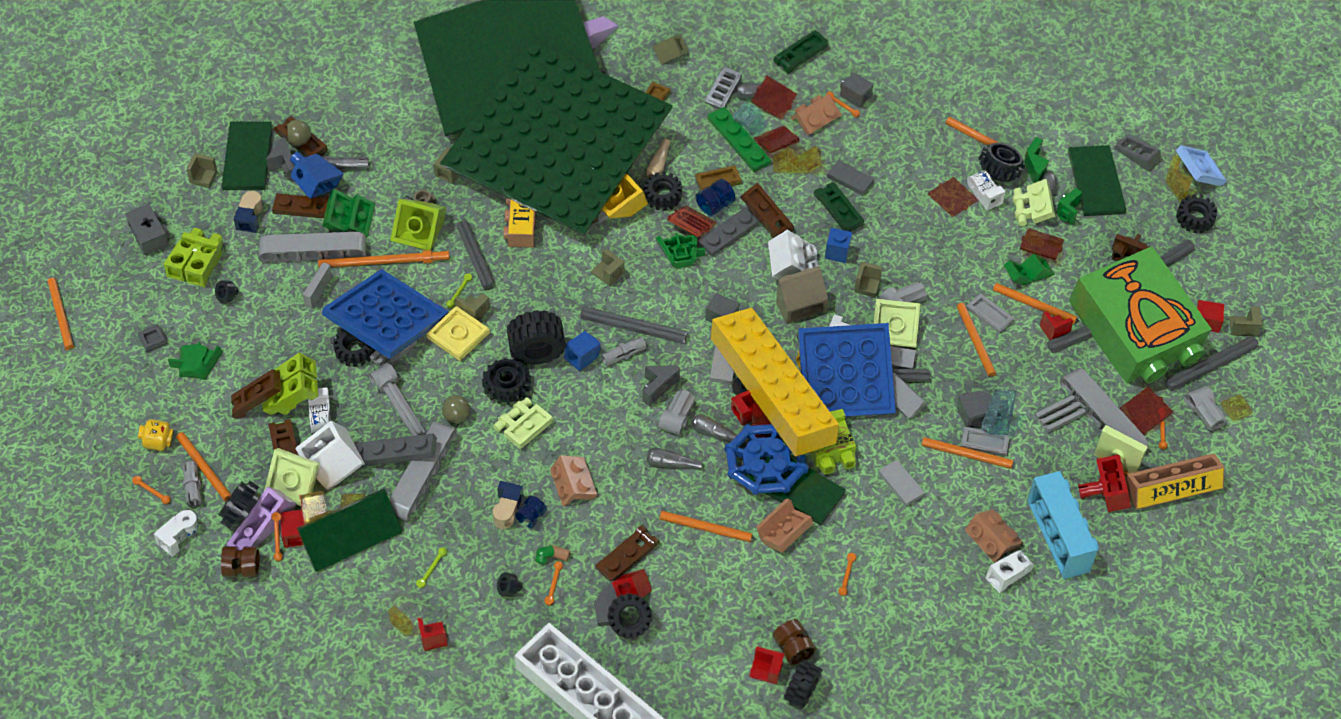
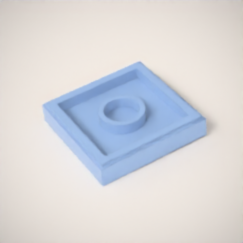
M1180 146L1176 150L1196 181L1217 186L1224 185L1227 182L1207 151L1186 146Z

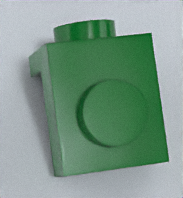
M1077 188L1070 193H1065L1061 197L1056 211L1062 221H1067L1071 225L1075 223L1078 213L1074 208L1079 205L1082 192Z

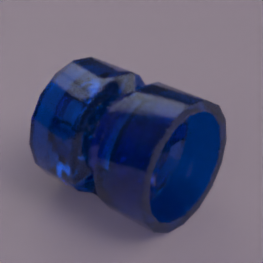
M719 179L712 183L710 187L699 191L695 199L698 207L708 217H712L720 212L722 208L734 203L736 196L731 185L726 180Z

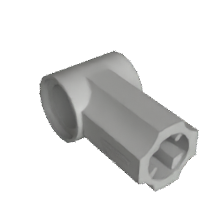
M915 282L898 290L892 287L880 295V299L910 303H919L927 298L925 287L921 282Z
M1203 386L1184 395L1185 404H1189L1192 409L1191 412L1197 413L1209 431L1216 430L1226 423L1227 419L1215 404L1214 394L1208 386Z
M677 391L668 410L665 409L663 411L658 428L681 436L680 431L682 427L686 426L687 416L695 403V397L688 391Z

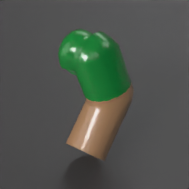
M555 545L541 547L536 551L535 561L540 564H546L548 557H554L567 562L571 551Z

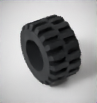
M544 310L528 311L516 316V319H512L507 326L510 354L517 362L530 365L549 363L553 359L559 358L560 354H563L565 351L566 342L562 321L555 313H548V311Z

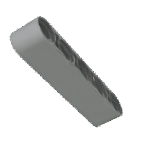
M360 232L266 235L261 237L259 242V260L262 263H266V261L284 263L295 260V262H309V260L316 259L318 261L322 259L366 257V236Z
M1078 368L1060 379V386L1069 392V396L1073 395L1075 397V402H1079L1080 406L1086 411L1085 414L1090 420L1093 419L1096 422V427L1101 432L1105 425L1146 445L1148 449V442L1144 435L1084 369Z
M436 421L432 423L426 434L434 433L437 437L434 458L411 460L389 499L397 518L405 521L411 520L409 519L411 513L416 511L421 502L419 499L422 493L425 494L432 475L435 476L442 457L447 455L452 439L455 440L457 429Z

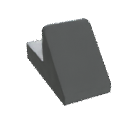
M285 138L280 139L267 157L268 171L282 168L284 177L289 176L290 181L294 182L291 178V172L295 165L290 162L292 154Z
M677 365L645 367V378L650 381L644 386L642 391L643 402L646 405L651 406L680 380V367Z

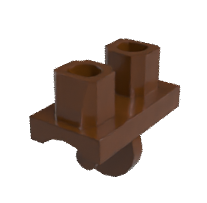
M1117 233L1112 246L1111 258L1119 261L1124 256H1131L1149 248V246L1140 241L1142 237L1140 234H1137L1135 239Z

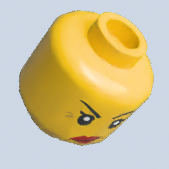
M149 419L146 421L145 426L140 425L138 439H142V446L144 448L163 451L166 449V446L170 447L174 429L170 428L168 422Z

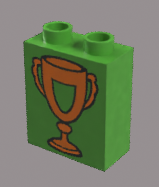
M1153 246L1078 279L1069 302L1083 323L1091 330L1092 336L1126 383L1140 377L1143 378L1145 383H1152L1166 374L1169 370L1168 364L1179 360L1182 366H1189L1205 354L1206 351L1202 345L1212 329Z

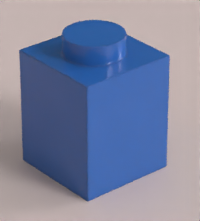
M831 228L826 244L825 259L846 263L852 232Z
M583 331L566 343L564 359L580 371L599 357L601 343L595 337Z

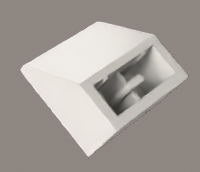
M786 230L768 241L772 277L779 279L788 274L792 275L802 272L807 268L818 267L816 247L791 231Z
M333 421L328 422L296 447L299 456L320 463L316 479L326 490L332 489L365 464L346 428Z

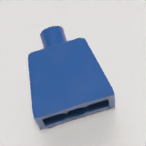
M295 152L290 158V162L295 165L291 172V178L310 199L336 189L344 174L318 154L304 157L301 153Z

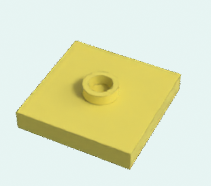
M456 306L426 335L430 341L461 361L490 334V329Z

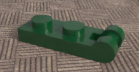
M814 30L778 53L774 57L773 62L777 66L781 65L783 71L789 74L796 67L827 48L829 41Z
M834 182L827 184L823 189L820 187L814 190L815 197L824 205L842 230L850 232L863 226L864 219Z

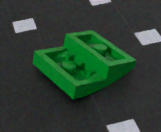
M333 189L329 195L322 226L335 232H360L368 237L375 203L358 194L352 198Z

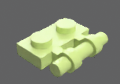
M1047 179L1028 185V193L1022 194L1021 188L1013 190L1012 200L1013 204L1016 205L1015 218L1018 220L1019 226L1027 225V219L1032 218L1034 223H1038L1055 217L1050 184ZM1030 203V208L1025 209L1024 204Z
M527 397L521 402H516L513 405V409L507 414L503 413L493 425L497 432H500L504 427L507 428L504 431V437L520 450L553 422V417L538 404L529 409L528 407L532 405V402ZM521 415V417L515 422L514 419L517 416Z

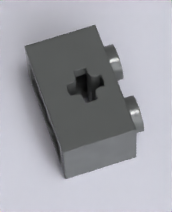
M150 204L125 213L128 226L144 255L169 246L167 240L170 237L169 231L165 225L161 226V217L157 210H152Z

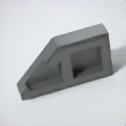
M613 581L608 584L594 601L597 626L609 625L607 618L608 608L611 606L612 601L617 599L612 585Z

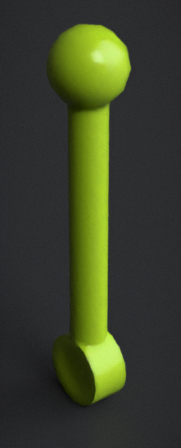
M471 274L464 275V281L452 299L446 302L448 308L454 307L455 298L460 295L466 284L472 280Z
M441 547L438 549V555L423 578L417 580L416 585L418 588L426 586V580L440 559L447 554L446 548Z

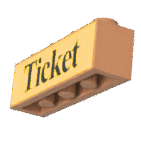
M506 198V205L509 206V209H505V222H508V226H504V239H508V247H534L536 212Z
M1214 453L1127 474V489L1130 501L1137 510L1223 489L1225 467Z

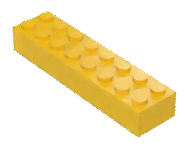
M753 308L712 319L711 340L746 389L751 392V396L794 456L797 457L836 444L839 423Z

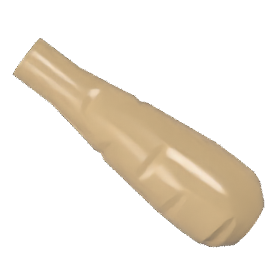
M663 139L661 146L653 156L646 171L648 178L651 174L655 177L656 172L662 175L667 160L668 148L671 143L670 140Z

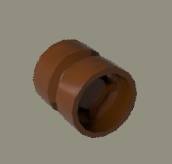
M223 546L221 552V573L223 577H237L239 574H242L243 577H258L260 565L258 546H244L242 550L238 546ZM237 558H240V565H237Z
M792 619L781 624L772 634L778 647L783 649L782 653L785 654L784 657L791 666L810 659L817 649L811 638L805 636L806 630L798 619Z

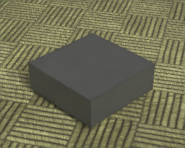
M159 325L137 333L146 353L167 344Z

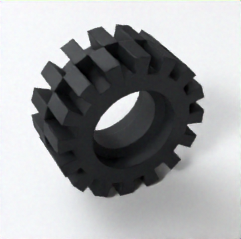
M656 172L655 177L651 174L649 179L645 180L644 195L648 204L650 203L649 207L653 208L656 206V210H660V207H663V211H666L667 207L671 210L674 208V205L677 206L682 196V186L677 176L673 178L672 173H669L667 176L666 172H662V175ZM658 188H667L671 192L665 195L657 194L655 190Z
M1193 194L1192 198L1188 195L1185 199L1181 200L1176 213L1177 222L1181 223L1180 227L1184 228L1186 226V231L1190 232L1192 229L1194 230L1193 233L1196 234L1198 230H1200V233H1204L1205 230L1209 231L1213 227L1217 217V207H1215L1214 202L1209 203L1210 199L1208 197L1204 200L1203 195L1197 198V195ZM1189 211H1199L1204 215V217H1194L1189 213Z
M341 329V334L339 332L336 334V338L333 341L336 358L339 359L340 363L343 364L345 362L346 366L349 367L351 363H353V367H357V363H360L361 366L365 365L364 360L369 362L371 360L370 356L375 351V349L344 329ZM357 341L363 344L362 348L355 351L346 349V346L351 342Z
M631 593L620 595L612 601L611 606L608 608L607 618L613 631L620 637L622 636L627 639H634L645 634L644 632L650 628L649 625L652 622V610L649 604L639 595ZM634 607L638 610L639 619L634 625H625L621 621L620 615L624 608Z
M806 660L801 661L799 667L796 668V672L792 675L791 681H789L784 700L803 709L812 696L813 691H815L816 685L819 683L822 668Z

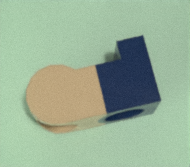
M249 191L242 196L234 216L236 230L257 233L259 228L257 215L263 210L261 196L258 192Z
M500 480L497 488L500 501L493 508V522L497 528L507 529L512 526L523 498V486Z

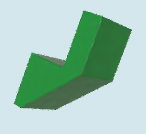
M1035 137L1028 147L1024 159V164L1033 183L1041 180V177L1046 174L1049 160L1038 156L1043 144V140Z
M1032 254L1022 264L1012 260L1004 264L1012 280L1021 285L1055 275L1046 259L1036 254Z

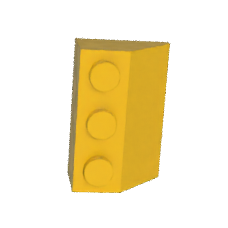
M627 174L602 211L610 219L631 217L645 207L648 202L642 189Z

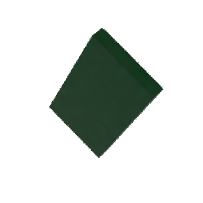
M272 122L229 123L222 190H265L268 169L266 159L270 151Z
M1110 145L1069 147L1068 155L1076 187L1082 192L1080 204L1083 216L1125 214L1126 206Z
M765 456L760 460H764L765 463H769L771 458ZM790 458V462L797 463L796 460ZM809 468L808 473L803 474L790 488V492L786 494L783 492L765 494L780 503L785 499H790L795 510L811 516L813 522L821 526L844 496L846 489ZM788 470L787 473L785 471L782 478L786 480L793 471ZM744 474L750 480L756 482L753 475ZM774 481V482H762L761 484H770V483H777V482H776V481Z
M384 488L296 528L315 572L402 533Z

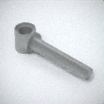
M388 364L370 372L369 378L372 384L375 383L377 386V392L386 393L411 435L425 434V430L397 387L398 377L392 365Z

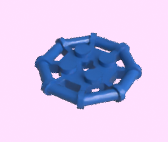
M747 424L724 447L728 463V477L749 489L752 495L757 496L760 493L774 492L786 494L790 492V488L803 474L808 473L809 470L805 454L796 457L797 463L790 462L789 454L792 451L788 446L784 445L782 440L777 439L779 433L772 424L756 426ZM772 433L769 438H756L755 436L756 434ZM747 438L750 442H748L745 449L738 448ZM736 456L742 458L743 466L737 467ZM765 456L771 458L769 463H765L764 460L760 459ZM788 470L793 471L786 480L782 478L785 471L786 473ZM744 474L753 475L756 482H753ZM774 481L777 482V483H770V484H761L762 482H774Z

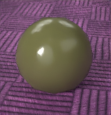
M293 120L287 124L288 142L291 145L302 146L309 141L311 129L306 122Z
M460 395L449 396L442 405V415L453 424L463 423L470 414V406L467 400Z

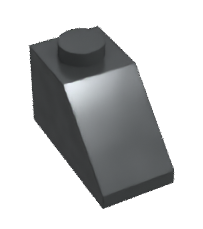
M983 391L966 392L959 396L957 409L965 427L970 428L1007 419L1012 407L1009 402Z

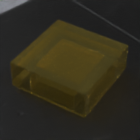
M1241 394L1226 399L1220 404L1232 422L1251 415L1253 412Z
M395 605L388 610L390 623L404 636L413 631L411 620Z

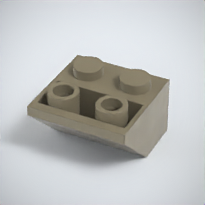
M819 266L807 268L802 272L792 275L788 274L778 279L776 305L786 324L827 311L828 297Z

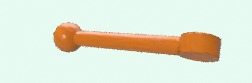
M833 92L826 93V95L830 94L834 102L851 112L853 117H859V110L852 109L834 97Z
M1164 408L1158 409L1161 442L1158 446L1160 449L1165 450L1168 446L1167 442H1165L1166 411Z
M140 476L133 477L132 482L134 485H140L160 498L163 504L171 502V498L168 495L164 496L142 482Z
M273 512L271 519L274 521L276 551L274 560L281 561L283 559V555L280 553L279 537L281 514Z
M854 553L847 555L848 564L842 587L838 589V593L841 596H845L848 592L846 587L853 562L856 561Z
M557 561L554 564L555 572L549 595L544 600L548 606L554 603L553 595L558 575L563 568L561 561Z

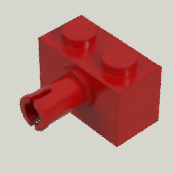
M1120 454L1096 459L1100 474L1099 481L1078 484L1081 499L1102 494V496H1105L1108 512L1131 508Z

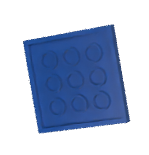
M383 269L322 309L324 317L389 359L425 335L449 313V311Z
M889 323L798 329L801 374L830 412L843 409L845 417L896 413Z

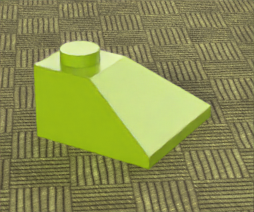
M398 199L390 241L424 250H432L442 229L447 207L423 201Z

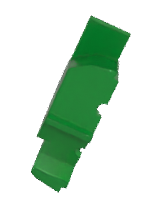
M675 233V236L664 240L660 236L655 237L656 242L674 268L691 266L695 263L697 257L705 256V247L698 249L696 247L697 236L695 235L683 236Z
M200 342L194 345H182L179 359L168 358L170 367L179 368V377H193L206 380L223 351L219 346H216L214 351L210 350L208 347L201 345Z

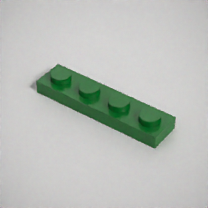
M725 106L707 115L710 123L753 172L771 164V159Z

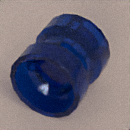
M530 495L524 501V506L515 512V518L521 524L525 519L530 520L531 522L527 527L532 529L538 523L537 518L545 514L547 507L539 498Z

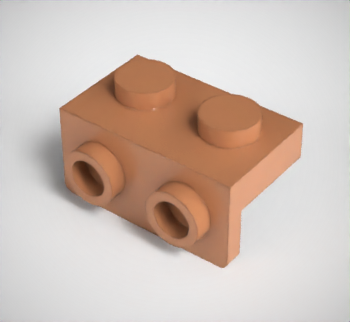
M830 94L823 98L821 95L810 100L811 105L807 107L803 104L794 110L796 114L790 118L792 121L797 119L804 132L809 135L840 117L841 113Z
M561 455L550 468L551 476L554 479L563 506H568L573 499L590 500L597 496L584 457Z
M785 499L756 528L761 541L766 546L783 553L814 523L811 516L795 510L792 501Z
M993 509L977 513L965 528L968 535L994 563L998 562L1004 553L1016 550L1023 544L1017 533Z

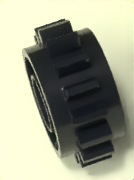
M1004 143L988 144V147L984 146L978 158L982 170L986 171L992 179L1001 182L1014 181L1016 177L1019 178L1025 167L1023 164L1024 160L1019 151Z
M504 358L498 361L495 360L492 365L487 366L488 371H483L482 387H484L485 395L489 394L491 401L497 400L498 404L506 402L507 405H510V402H518L519 398L526 397V391L531 390L530 384L532 382L529 369H524V363H519L516 359Z
M250 480L247 484L241 481L218 513L222 517L220 523L229 529L233 525L239 528L261 497V494L257 492L259 486Z

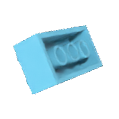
M1060 471L1035 477L1027 502L1063 579L1089 573L1099 549L1098 543L1089 532L1086 518H1082L1077 499L1073 498L1070 493L1068 480L1063 478Z

